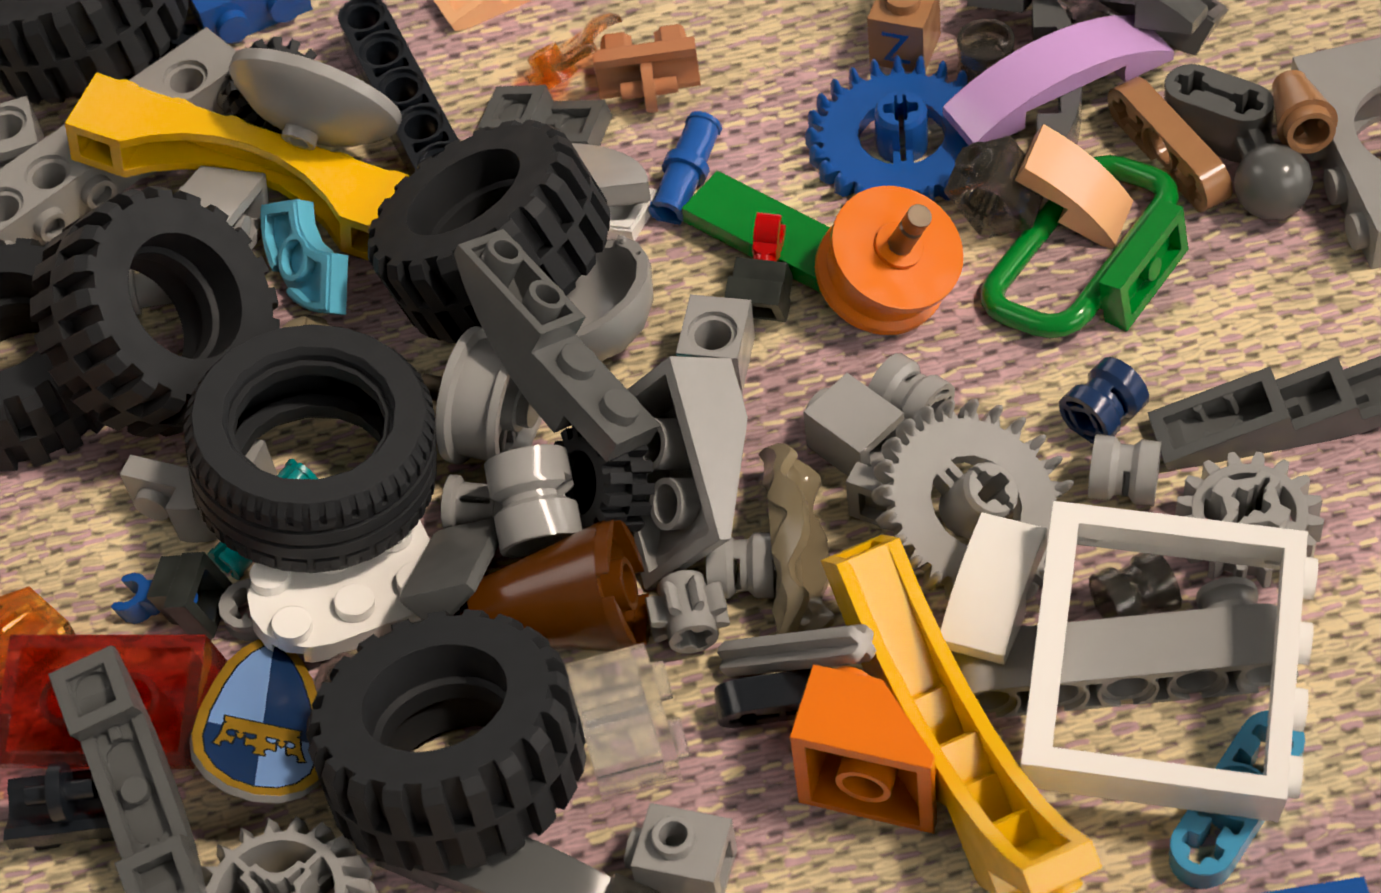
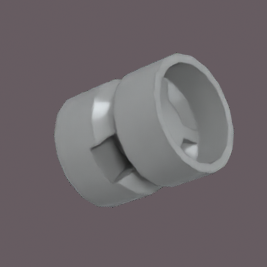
M552 444L526 446L497 454L485 462L484 468L490 499L499 502L503 507L494 517L499 549L502 556L525 558L583 530L577 501L565 496L574 486L566 447Z

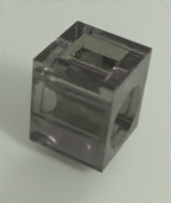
M1011 136L986 142H975L967 147H963L955 160V166L944 190V193L981 237L992 238L1032 229L1044 196L1015 181L1026 154Z

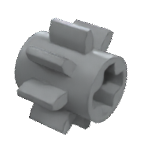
M681 570L665 576L657 585L658 596L645 598L653 640L660 642L668 639L670 648L678 653L690 654L708 649L718 640L717 628L730 625L721 582H712L707 585L705 576L698 571Z

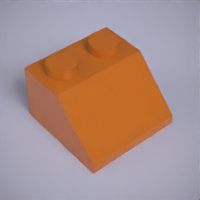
M813 664L790 735L798 802L934 834L937 824L935 758L883 679L871 677L866 672L850 666H840L833 669Z

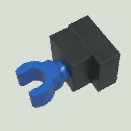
M205 552L161 556L153 580H147L139 573L126 574L121 578V581L136 595L127 602L113 603L111 608L125 622L132 624L141 623L150 616L158 615L161 612L171 624L179 625L192 639H211L215 637L221 620L218 606L222 594L233 583Z

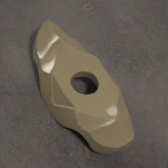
M776 443L763 448L759 453L760 458L764 462L762 485L768 491L771 552L777 573L776 598L771 610L776 621V634L829 628L834 624V614L822 601L829 581L820 561L830 557L829 543L822 525L813 512L814 501L821 486V478L809 465L796 459L798 454L792 447L784 443Z

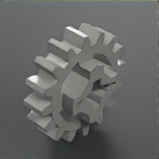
M1235 452L1228 453L1226 467L1220 468L1212 461L1207 460L1203 463L1202 478L1188 475L1185 479L1184 496L1177 497L1176 516L1201 519L1206 517L1209 520L1308 531L1306 557L1314 558L1316 543L1321 541L1324 519L1320 517L1322 498L1321 495H1308L1311 479L1307 475L1298 476L1294 479L1288 477L1290 462L1283 459L1274 468L1264 466V454L1256 452L1251 464H1242L1238 455ZM1187 558L1191 564L1203 561ZM1209 561L1207 577L1214 580L1224 570L1233 573V577L1246 578V576L1256 575L1261 586L1267 588L1271 584L1272 572L1277 570L1280 572V570Z

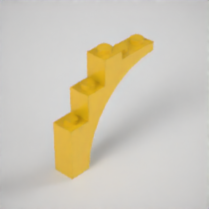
M881 534L820 560L846 626L865 624L874 632L872 643L876 648V653L869 662H861L864 672L871 677L883 679L934 755L936 801L947 806L979 886L990 893H1073L1083 884L1081 877L1102 868L1092 840L1071 826L1045 800L1019 767L993 728L965 680L936 623L900 538Z

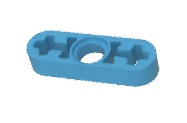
M1268 710L1258 712L1246 720L1215 769L1263 775L1261 771L1253 766L1258 759L1260 741L1266 742ZM1293 731L1291 755L1303 757L1305 747L1304 731ZM1187 810L1173 831L1170 840L1169 865L1173 874L1182 883L1193 888L1209 889L1219 886L1229 878L1265 820ZM1212 823L1222 830L1216 839L1215 859L1206 857L1200 864L1194 863L1189 860L1191 850L1189 846L1194 848L1202 846L1210 834Z

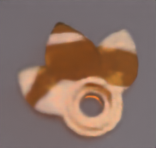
M614 13L600 14L593 17L582 31L573 35L561 46L558 47L556 42H553L539 49L527 59L531 67L523 74L528 84L534 82L535 85H546L548 90L561 84L577 72L578 67L575 63L597 51L593 41L598 34L616 23L623 22L622 18Z

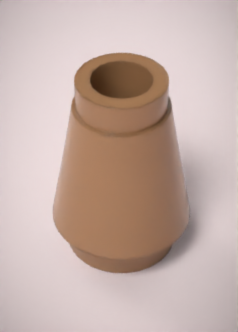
M1287 70L1279 74L1272 83L1279 140L1284 145L1301 154H1311L1324 149L1331 143L1336 133L1338 115L1335 108L1307 79L1303 72Z

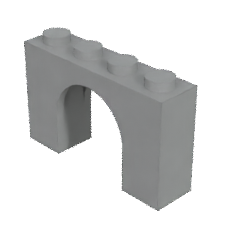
M1380 37L1295 56L1292 58L1291 70H1299L1306 75L1307 79L1337 112L1338 123L1331 143L1324 149L1307 154L1310 161L1319 160L1324 170L1323 182L1326 196L1331 205L1340 204L1346 216L1345 232L1349 245L1354 251L1362 249L1371 270L1381 268V159L1370 153L1360 142L1357 135L1372 124L1381 121Z

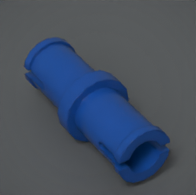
M702 111L691 112L686 118L685 127L676 148L667 152L662 163L664 176L653 202L651 201L648 207L649 213L657 221L681 225L683 222L681 208L694 195L696 187L705 183L710 171L707 161L716 139L722 131V124L713 115Z

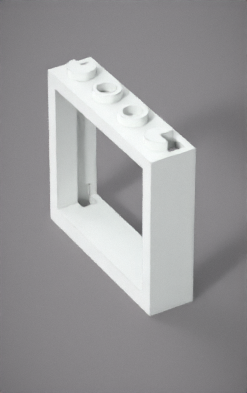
M1053 501L1020 767L1033 785L1039 790L1279 822L1287 798L1299 799L1303 777V757L1291 755L1292 732L1304 731L1308 710V689L1296 688L1298 664H1309L1313 643V623L1301 622L1303 599H1314L1318 576V558L1306 557L1308 531ZM1076 545L1280 570L1263 775L1053 747Z

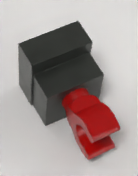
M757 212L753 233V259L736 257L733 276H728L724 297L751 300L753 318L787 322L791 304L790 293L793 275L786 262H777L780 258L786 233V225L781 224L782 215Z

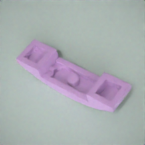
M1113 15L1083 21L1045 35L989 67L943 106V116L971 149L976 152L1025 129L1026 112L1112 72H1115L1123 82L1129 81L1172 61L1174 51L1154 30L1134 28L1135 15Z

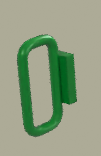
M1114 155L1093 157L1116 180L1153 192V200L1073 304L1064 311L1049 314L1011 302L1005 297L1007 289L1059 225L1058 220L1064 207L1048 199L986 277L981 287V305L988 316L1005 326L1033 336L1051 339L1066 337L1080 331L1093 319L1099 309H1102L1106 323L1127 332L1189 250L1183 206L1177 205L1179 195L1176 182L1167 172L1129 158Z

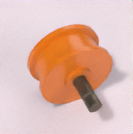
M899 186L869 188L849 199L841 208L833 225L821 240L815 257L817 283L828 305L837 315L852 326L878 335L903 334L926 322L938 309L942 300L954 288L963 267L962 242L951 218L938 204L925 195Z

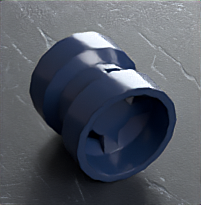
M1105 357L1088 373V380L1085 385H1075L1059 401V411L1071 430L1094 444L1096 434L1115 436L1120 431L1122 419L1133 418L1149 403V392L1140 375L1131 366L1120 359Z

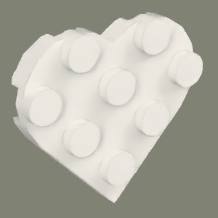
M418 520V524L409 531L404 539L385 550L379 556L343 570L303 573L282 571L255 563L250 570L251 585L247 598L253 630L266 648L274 651L276 646L288 653L304 654L305 662L314 663L357 651L358 644L371 635L375 634L379 638L391 632V625L408 618L410 623L422 621L420 617L399 601V595L430 541L421 521Z

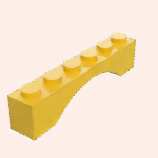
M97 72L65 122L71 160L124 178L155 171L197 170L200 166L266 173L267 187L282 193L291 200L300 199L314 202L315 219L328 231L341 252L368 261V239L371 222L378 219V208L385 198L392 197L395 193L394 187L405 176L409 177L400 171H388L361 162L343 152H332L317 146L314 150L296 147L281 138V134L248 124L239 117L225 116L195 106L185 99L171 98L141 88L132 81L117 80Z

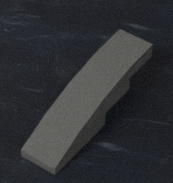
M1337 356L1279 379H1275L1269 366L1147 412L1156 440L1162 441L1161 455L1167 470L1202 466L1207 460L1213 463L1227 461L1228 453L1235 452L1239 458L1254 456L1256 452L1265 454L1317 444L1381 427V356L1346 369L1342 368Z

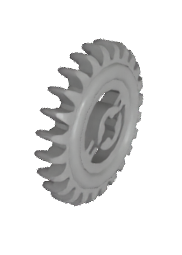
M976 398L968 401L960 409L958 416L954 412L955 401L947 399L937 408L935 418L933 417V408L931 406H924L915 414L914 420H903L896 427V437H891L882 445V454L885 460L880 461L873 469L874 476L883 485H880L871 493L872 499L877 505L887 508V511L876 518L877 525L882 529L893 530L894 537L900 538L913 572L918 569L924 571L922 583L925 589L931 591L939 583L944 584L945 596L948 601L968 545L961 543L946 532L936 517L931 499L932 485L942 494L939 501L941 519L946 527L957 536L967 539L971 538L981 513L1005 518L1013 510V520L1047 528L1048 546L1053 501H1057L1056 499L1070 490L1074 484L1073 480H1065L1063 482L1050 481L1048 475L1062 462V456L1041 461L1036 457L1040 447L1046 440L1045 434L1039 435L1026 443L1021 442L1020 435L1026 423L1025 417L1018 418L1005 430L1000 428V415L1003 411L1002 405L993 407L980 421L977 414L979 401ZM968 463L974 466L963 474L955 464ZM1047 547L1026 594V600H1029L1037 593L1038 585L1043 586Z

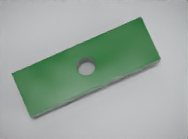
M718 170L681 208L683 222L752 258L753 233L757 212L782 215L781 224L786 225V233L780 258L777 262H786L794 280L821 293L815 274V257L819 244L830 227Z

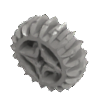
M295 816L286 831H281L278 823L270 818L267 820L264 834L254 837L250 831L241 828V845L231 850L228 847L217 844L216 856L220 864L218 866H201L206 893H327L334 886L335 893H378L374 882L370 881L371 869L366 859L357 855L352 841L346 839L344 835L335 838L332 829L323 822L309 831L306 822Z

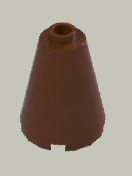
M621 520L600 521L483 577L476 592L460 607L461 615H463L464 609L482 610L489 615L490 619H495L498 614L513 618L521 622L524 628L528 626L539 632L549 640L550 647L553 649L630 652L633 649L645 647L649 642L651 632L645 598L649 597V593L638 595L635 574L645 572L642 559L631 532Z

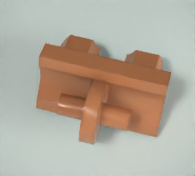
M680 24L660 26L654 32L655 42L634 45L632 44L631 35H627L624 32L604 34L601 38L600 49L592 50L600 100L622 97V101L645 98L647 114L657 113L658 95L679 93V88L700 86L694 36L687 37L683 26Z

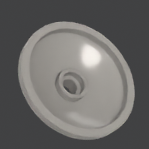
M245 48L233 54L229 65V73L236 88L255 112L265 121L282 130L281 138L284 141L302 149L314 150L316 144L348 148L380 142L394 135L398 131L402 120L398 107L380 91L348 73L310 58L273 49Z

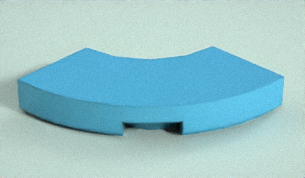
M293 199L261 205L260 222L266 256L272 271L280 272L282 279L288 287L287 295L299 306L309 311L332 315H346L348 255L334 253L322 241L315 224L314 202Z

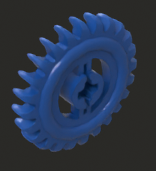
M896 55L890 75H885L879 69L876 59L873 58L870 63V80L865 81L859 77L857 70L851 67L849 70L850 90L842 88L837 79H832L830 83L832 101H828L823 93L817 95V111L810 110L808 113L809 128L805 133V143L809 149V162L813 167L819 169V179L826 184H834L835 193L842 197H847L853 193L855 196L859 192L878 186H899L919 192L934 202L937 196L949 201L957 197V187L969 189L976 184L975 175H981L989 169V158L997 152V142L974 152L943 116V106L967 85V74L964 70L958 73L956 80L947 83V64L944 60L940 62L938 71L930 77L926 76L925 61L921 55L918 57L916 67L911 74L905 73L899 55ZM898 115H903L905 161H901ZM928 117L932 118L942 128L944 141L935 153L921 161L915 162L927 151L929 143ZM872 121H875V138L878 154L884 160L891 163H885L871 157L861 146V133Z

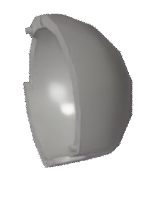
M618 235L617 240H607L603 252L596 253V264L588 275H581L575 282L576 288L567 295L571 302L586 316L576 335L595 353L600 361L623 352L645 327L654 301L652 266L647 254L638 242L623 235Z

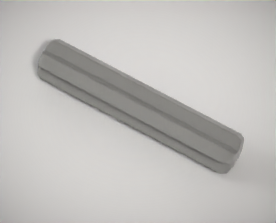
M858 624L724 641L717 651L722 659L719 669L728 677L809 669L813 667V664L828 667L869 662L876 653V648L872 643L874 632L867 625Z

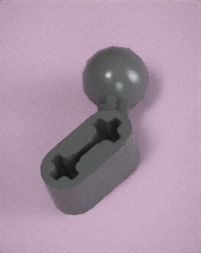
M1197 64L1182 65L1169 72L1164 81V100L1218 157L1240 163L1233 181L1237 200L1247 212L1260 219L1282 220L1300 211L1308 199L1313 186L1310 166L1300 153L1289 146L1275 144L1272 138L1274 100L1273 95L1268 89L1259 84Z

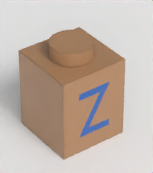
M875 0L867 17L870 63L874 58L879 66L892 68L895 56L899 55L904 71L912 72L916 67L918 57L921 55L925 61L926 71L941 35L940 0Z

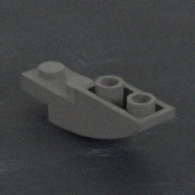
M504 229L458 244L454 257L475 314L511 379L549 428L555 433L573 425L606 462L649 443L660 424L576 335L586 316L571 302L562 289L525 253L522 247Z

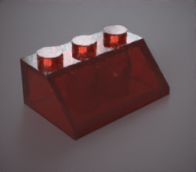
M10 634L0 696V768H47L50 763L66 761L71 769H90L80 741L69 735L48 674L112 645L117 649L138 690L170 768L194 769L195 764L191 759L189 743L199 707L213 681L227 663V659L206 635Z

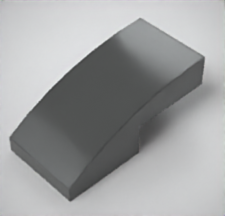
M546 85L496 86L478 129L487 126L494 129L499 127L501 122L512 120L522 124L525 120H535L559 129L565 133L571 143L600 146L613 115L605 100L554 101Z

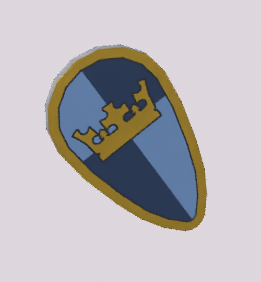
M260 639L246 645L227 661L213 681L199 707L189 740L191 759L202 776L223 792L250 802L279 804L300 799L318 787L320 781L308 751L310 745L306 737L307 720L313 710L312 703L317 695V691L312 677L296 653L285 652L276 646L274 651L266 648Z

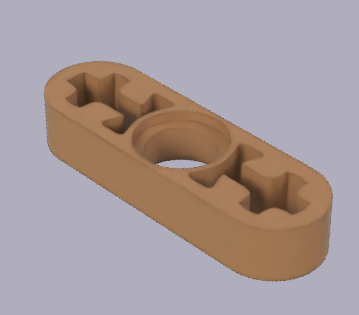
M1135 77L1109 90L1107 100L1114 121L1151 161L1157 159L1164 166L1161 170L1167 172L1178 186L1179 192L1198 212H1205L1231 198L1233 192L1231 178L1221 159L1145 79Z

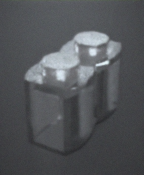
M641 643L565 664L602 802H609L681 782L682 776L678 760L690 757V752L680 717L667 720L662 702L673 699L663 660L650 663L645 645Z

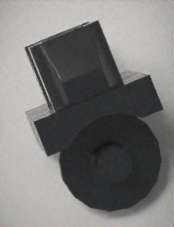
M64 761L50 763L45 775L8 779L9 815L4 829L3 841L10 850L34 847L35 850L59 848L62 843L101 839L102 842L115 841L90 769L72 771L69 764Z

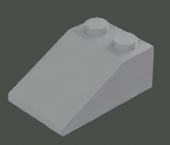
M669 356L627 389L660 424L652 440L646 444L649 450L643 456L644 460H652L654 472L647 473V483H655L654 495H646V501L652 505L649 516H641L645 523L641 531H633V538L645 571L641 573L645 590L657 588L659 581L665 576L687 569L731 539L748 420L742 392L739 388L731 358Z

